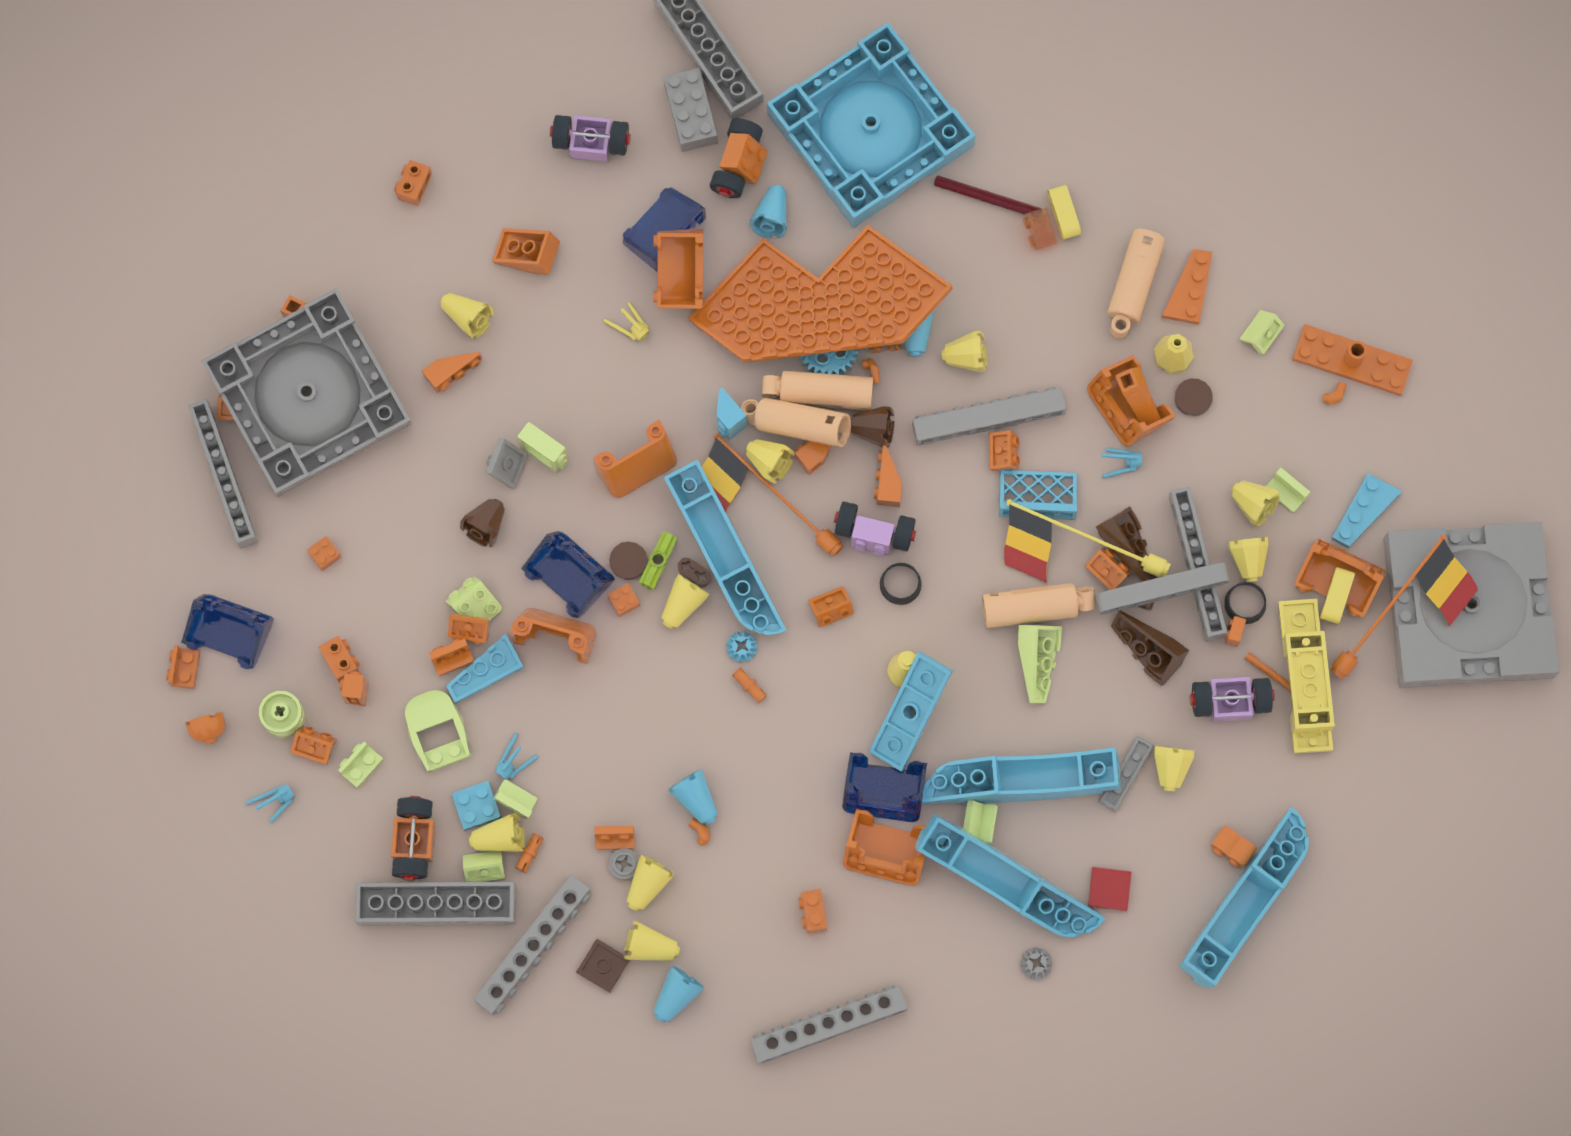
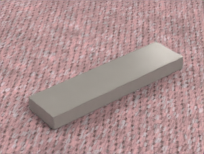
M1139 736L1136 737L1120 765L1121 789L1105 791L1099 801L1100 804L1114 812L1117 811L1154 747L1153 744Z

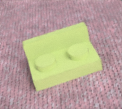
M365 742L355 746L352 750L353 754L349 759L345 758L340 763V769L338 770L357 789L384 760Z

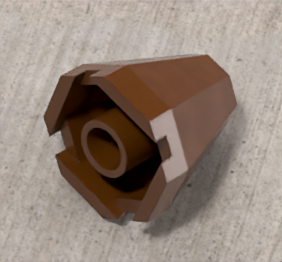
M883 406L853 414L852 418H850L852 435L877 446L883 447V445H886L889 448V443L893 440L895 421H891V416H894L893 409Z
M488 499L462 518L460 529L462 531L466 530L468 532L466 536L477 544L484 547L489 544V547H493L497 541L505 512L503 503L498 499Z

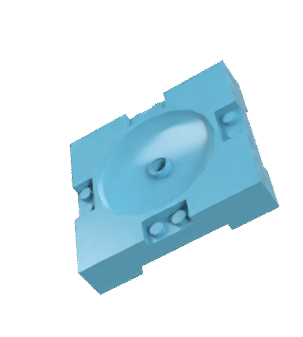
M888 22L860 40L856 47L802 83H796L767 103L768 116L799 157L801 156L821 182V186L853 228L899 198V195L926 176L930 177L973 148L976 135L955 108H951L911 56L908 47ZM869 122H872V123H874L875 125L872 126V127H870V126H868V125H866V124L869 123Z

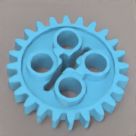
M857 349L843 351L845 353L843 357L836 356V352L799 356V359L804 360L802 362L803 366L809 365L808 372L814 370V373L839 375L840 371L846 374L845 368L852 369L850 362L856 363L854 357H857L859 352L855 351ZM820 357L827 358V361L825 363H820L817 359Z

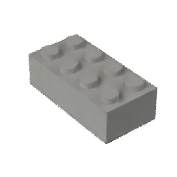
M696 68L663 76L681 151L685 152L718 144L717 133L700 69Z

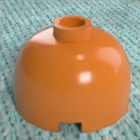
M217 712L213 716L205 715L185 722L191 738L197 742L205 741V745L217 742L216 738L223 734L226 726L223 712Z

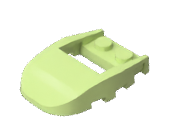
M433 690L420 694L409 701L405 709V720L409 738L427 773L471 757L463 718L448 694ZM453 719L460 739L424 753L417 732Z

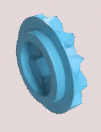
M745 631L736 632L727 641V652L733 660L745 662L752 659L756 654L757 642L752 634ZM746 641L745 647L748 651L744 649L738 651L737 642L742 644Z

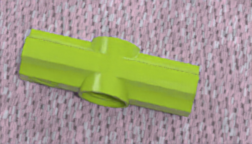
M662 532L639 581L640 585L649 590L655 589L663 570L667 567L668 559L678 540L677 537L668 532ZM660 557L663 559V562L657 565L653 560Z

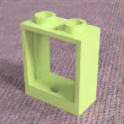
M528 422L517 436L520 447L556 473L559 469L562 470L568 463L566 448Z

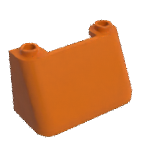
M703 229L658 231L657 235H654V247H657L658 270L657 291L653 292V303H657V308L703 309Z
M1134 355L1100 370L1087 386L1089 396L1125 446L1137 443L1176 417L1169 406L1162 404L1159 407L1156 406L1160 420L1148 426L1144 421H1139L1122 394L1115 376L1130 368L1140 367L1141 369V365Z
M660 420L650 424L646 430L649 443L618 461L610 452H602L593 457L595 469L613 497H624L676 465V454Z
M1315 538L1294 585L1302 592L1307 593V590H1314L1327 596L1336 567L1354 572V579L1345 606L1350 610L1349 614L1357 618L1360 616L1364 617L1385 576V570L1324 540Z
M527 608L514 620L510 635L515 644L523 646L524 641L530 638L535 639L537 631H542L568 639L569 648L578 655V662L588 663L596 638L595 628L592 625L536 608Z
M856 809L846 844L843 866L854 872L913 886L918 884L925 855L917 851L915 847L922 828L925 829L926 826L917 825L912 828L911 832L873 823L874 817L869 811Z

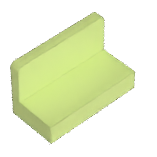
M1260 310L1242 334L1240 340L1251 344L1259 354L1264 355L1285 325L1276 314Z
M1282 468L1276 472L1274 478L1266 485V487L1274 488L1280 492V495H1278L1280 496L1279 502L1292 513L1298 509L1310 494L1309 490Z
M505 779L493 800L527 819L532 813L537 797Z
M969 800L963 829L986 843H992L998 806Z
M486 851L463 855V870L466 882H486L505 879L502 851Z

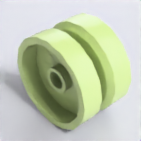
M286 691L270 693L263 699L259 707L261 723L272 735L287 738L295 735L296 731L305 722L303 706L293 694Z

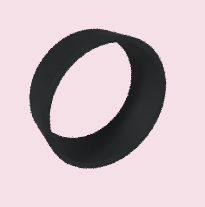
M907 563L892 564L884 571L880 578L882 595L889 602L897 605H905L914 601L922 588L920 575L913 566ZM896 566H906L912 569L918 576V586L915 592L905 598H897L890 595L884 586V576L889 569Z
M1239 583L1227 592L1224 599L1225 611L1231 619L1236 616L1246 619L1245 624H1252L1264 615L1266 596L1263 590L1254 583ZM1241 585H1249L1256 588L1264 598V606L1260 613L1253 617L1237 615L1230 606V595L1234 588Z

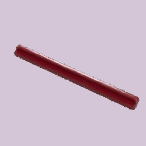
M939 175L936 176L934 185L1034 218H1039L1042 211L1039 207Z

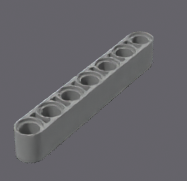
M1224 562L1103 591L1097 593L1095 598L1099 614H1108L1229 583L1230 580Z

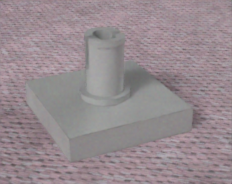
M499 438L493 455L488 456V459L491 460L486 461L488 466L486 473L505 486L515 489L528 454L506 439Z

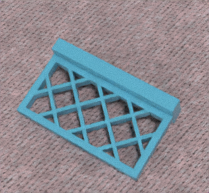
M1001 470L999 516L1009 517L1010 505L1007 506V501H1004V495L1010 491L1016 497L1012 502L1051 519H1076L1077 473ZM1004 476H1013L1016 481L1009 486L1004 481ZM1026 477H1032L1035 482L1028 486L1022 480ZM1044 478H1051L1054 483L1047 487L1042 480ZM1064 478L1073 479V484L1066 488L1061 481ZM1019 483L1026 489L1020 495L1013 490ZM1037 484L1045 490L1039 496L1032 490ZM1056 485L1064 490L1058 497L1051 491ZM1029 492L1035 499L1032 502H1026L1022 497ZM1048 493L1054 500L1051 503H1045L1041 498ZM1065 494H1068L1072 498V504H1066L1060 499Z

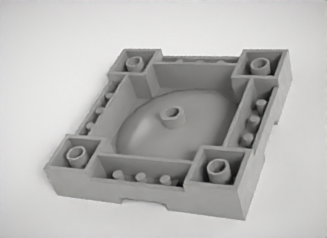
M337 288L305 304L303 308L238 343H233L201 360L277 497L323 473L328 468L355 453L363 451L411 425L410 418L388 382ZM305 388L312 390V394L308 397L302 395V391Z
M1542 522L1484 525L1480 528L1447 530L1446 528L1387 532L1383 538L1391 601L1435 546L1442 534L1446 535L1447 539L1445 541L1454 557L1471 575L1478 588V591L1469 601L1474 604V609H1470L1466 605L1449 627L1444 615L1425 594L1416 577L1408 585L1392 606L1399 688L1502 680L1553 679L1559 673L1553 615L1551 616L1547 586L1548 570Z

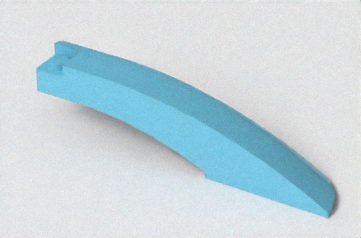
M698 459L665 476L664 479L737 619L746 628L760 634L772 635L786 631L778 612Z
M1114 747L1063 754L989 756L952 761L936 769L931 778L927 780L922 792V804H967L969 800L979 803H1004L1102 794L1103 791L1121 789L1119 757Z
M1292 807L1289 808L1246 866L1178 967L1192 976V981L1206 988L1216 986L1240 948L1280 892L1285 888L1306 856L1309 845V837H1307L1305 830L1306 825L1301 816Z
M935 813L926 828H922L917 838L915 847L917 851L967 879L1023 916L1057 935L1076 937L1084 933L1088 934L1095 930L1105 919L1103 915L1025 865Z

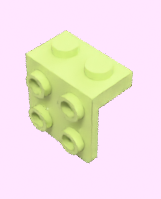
M476 577L468 578L463 583V586L458 591H453L448 596L449 599L445 601L457 614L487 618L489 621L502 610L499 602Z

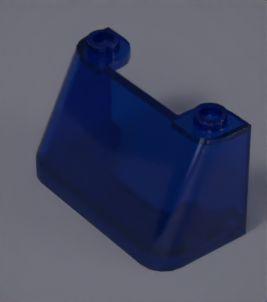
M672 187L665 188L660 193V198L631 229L628 228L623 233V245L657 272L658 250L657 247H654V235H657L658 231L687 230L691 227L694 229L696 222L701 225L706 219L705 208Z
M561 531L548 533L521 568L528 579L532 581L534 579H541L566 601L567 613L574 618H580L615 580L609 571Z
M202 594L193 600L181 643L187 645L186 647L192 650L205 646L236 657L240 667L253 669L260 657L274 618L217 596Z
M850 752L842 804L843 810L850 814H855L856 809L866 810L873 817L905 822L918 821L921 812L927 763L913 761L908 764L907 770L904 769L901 772L896 768L868 764L867 756L864 754Z

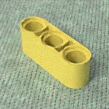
M1063 185L1048 189L1049 202L1062 240L1081 235L1080 225L1067 186Z
M1339 567L1335 568L1320 619L1339 624L1354 579V572Z

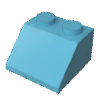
M721 388L718 395L717 430L723 437L726 436L731 440L747 427V416L726 391Z

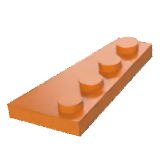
M1193 249L1161 318L1199 325L1212 252Z

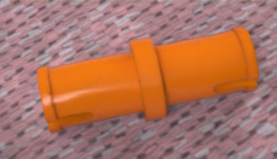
M741 667L732 674V677L744 687L743 690L745 692L748 691L757 703H760L767 696L756 684V680L751 679Z
M536 833L532 834L515 866L517 870L519 869L523 873L527 872L533 858L537 856L536 852L544 840L542 836L540 837Z

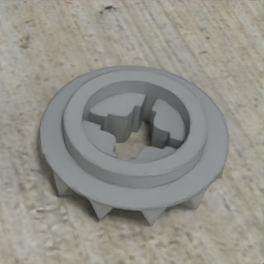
M630 849L615 851L609 859V869L612 875L618 879L628 880L632 878L639 857ZM627 856V863L632 867H625L623 872H621V865L617 862H623Z
M1037 947L1027 950L1021 959L1022 971L1031 979L1046 977L1052 969L1051 956L1044 949ZM1039 956H1041L1040 964H1042L1043 967L1037 966L1033 971V963L1031 962V960H1036L1037 958H1039Z

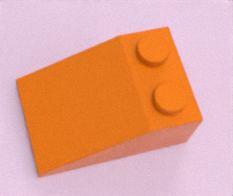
M503 228L492 262L533 274L549 275L560 241L550 231Z

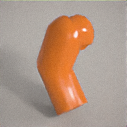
M868 358V360L863 359L862 368L869 369L870 377H873V383H880V373L877 364L871 358Z
M1338 382L1336 390L1329 394L1325 393L1322 401L1329 405L1340 402L1343 399L1347 385Z
M692 818L688 826L698 832L699 838L697 842L704 846L710 841L709 828L705 824H701L697 819Z

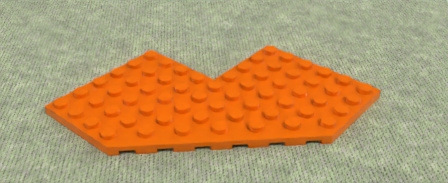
M867 225L819 278L763 238L703 302V309H696L688 319L693 325L742 362L764 361L902 344L952 291L953 287L871 226Z

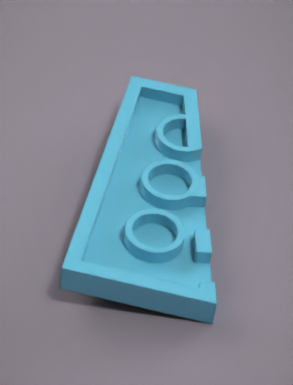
M1368 473L1334 533L1332 540L1349 548L1402 491Z
M505 633L500 640L491 645L482 656L473 661L466 670L464 669L446 687L455 704L523 669L524 666Z

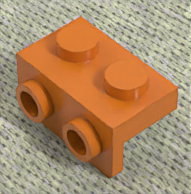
M465 638L462 640L455 639L449 645L444 647L438 646L432 652H429L438 676L469 665L474 661Z

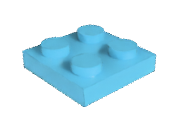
M489 781L451 793L464 831L501 818L496 801L493 800L494 795Z

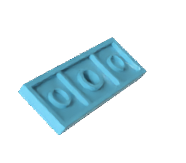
M918 652L869 752L902 772L953 670L923 652Z

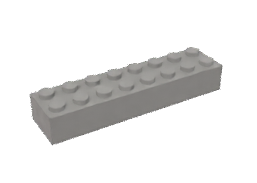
M654 0L655 7L696 68L700 69L702 77L731 120L738 118L763 103L762 91L700 0Z
M514 882L356 883L355 922L358 926L515 924L516 885Z

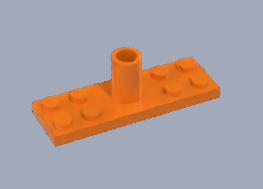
M1306 324L1303 326L1292 359L1293 361L1398 396L1402 395L1413 361L1412 359L1364 344L1361 341H1354Z

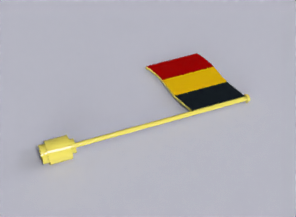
M1012 499L1006 502L1007 506L1010 505L1009 528L1004 548L1005 565L1046 583L1047 564L1052 544V523L1141 561V566L1144 567L1143 571L1156 577L1166 576L1171 564L1166 559L1152 553L1149 556L1145 555L1144 558L1016 504L1012 502Z

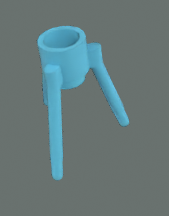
M1106 448L1107 452L1118 454H1101V457L1125 459V465L1129 466L1128 468L1103 474V478L1136 471V467L1142 466L1141 452Z
M515 733L501 760L496 765L497 768L494 770L506 780L509 777L513 779L517 773L538 758V755L533 756L513 771L514 766L511 762L517 756L521 747L518 746L508 760L505 759L516 741L518 733Z
M285 784L254 797L245 803L248 805L275 794L256 806L258 810L276 799L280 803L285 802L269 820L272 823L287 806L293 803L291 799L295 795L289 786Z

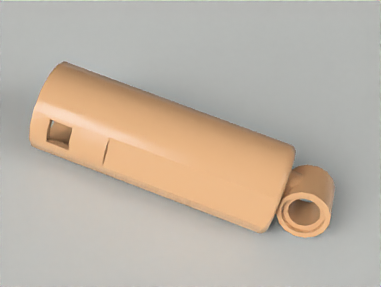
M1134 229L1107 310L1108 315L1113 318L1110 332L1115 338H1124L1129 332L1130 324L1140 322L1165 243V238L1162 235L1151 230ZM1144 236H1145V237L1152 238L1153 240H1152V241H1149V240H1146V239H1143V238H1144ZM1123 324L1125 329L1119 330L1115 325Z
M783 371L782 377L774 375L763 376V397H780L781 401L811 407L871 410L873 377Z
M763 398L759 403L754 399H749L741 405V410L747 416V423L755 425L758 431L837 447H843L850 434L851 419L847 413L770 398ZM838 433L842 434L840 440H838Z
M1073 583L982 594L986 628L1075 618L1078 616V610L1090 611L1096 608L1095 589L1088 586L1076 589Z

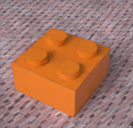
M327 536L307 549L322 571L341 558L340 553Z
M629 583L607 594L619 617L640 606V602Z
M1234 616L1230 620L1227 628L1229 630L1224 639L1227 645L1238 647L1246 619Z

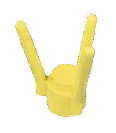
M630 302L627 305L638 321L636 322L625 309L622 308L621 312L633 324L630 328L632 333L607 319L603 320L606 324L629 336L633 341L636 339L642 341L650 332L649 326L644 323Z

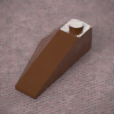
M1130 506L1096 526L1098 534L1104 542L1142 558L1147 555L1145 546H1147L1146 539L1142 540L1139 532L1142 529L1140 522ZM1111 549L1142 581L1159 578L1143 571L1144 567L1141 566V561Z
M1121 610L1118 611L1111 624L1112 629L1121 641L1134 653L1133 657L1136 660L1138 659L1144 666L1143 670L1161 686L1182 665L1189 652L1186 647L1174 638Z

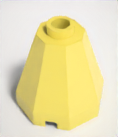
M974 331L945 344V348L942 349V360L946 361L947 365L976 372L986 371L987 349L986 344L981 342V340H985L983 332Z
M1180 334L1163 336L1153 350L1156 366L1163 368L1168 374L1185 372L1194 359L1191 342Z
M756 439L749 442L746 447V456L762 476L773 484L777 483V478L783 479L792 466L793 460L790 457L791 455L794 456L795 452L783 444Z
M1244 480L1240 483L1237 482L1231 489L1233 500L1250 523L1256 527L1267 521L1264 517L1268 513L1272 515L1280 501V496H1278L1280 492L1274 488Z
M1268 537L1227 542L1228 550L1241 578H1246L1247 582L1258 581V577H1261L1263 574L1269 545Z
M1154 746L1153 754L1159 785L1164 786L1163 790L1175 792V788L1181 787L1194 759V751Z

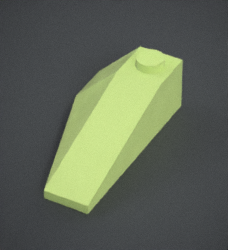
M1019 625L1018 647L1030 703H1046L1051 685V670L1055 669L1056 666L1054 662L1055 655L1061 648L1062 627Z

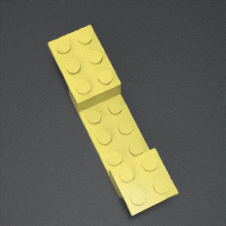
M1317 599L1279 601L1278 611L1283 658L1287 659L1293 710L1290 714L1293 753L1333 751L1331 730L1335 724L1325 632L1320 630Z

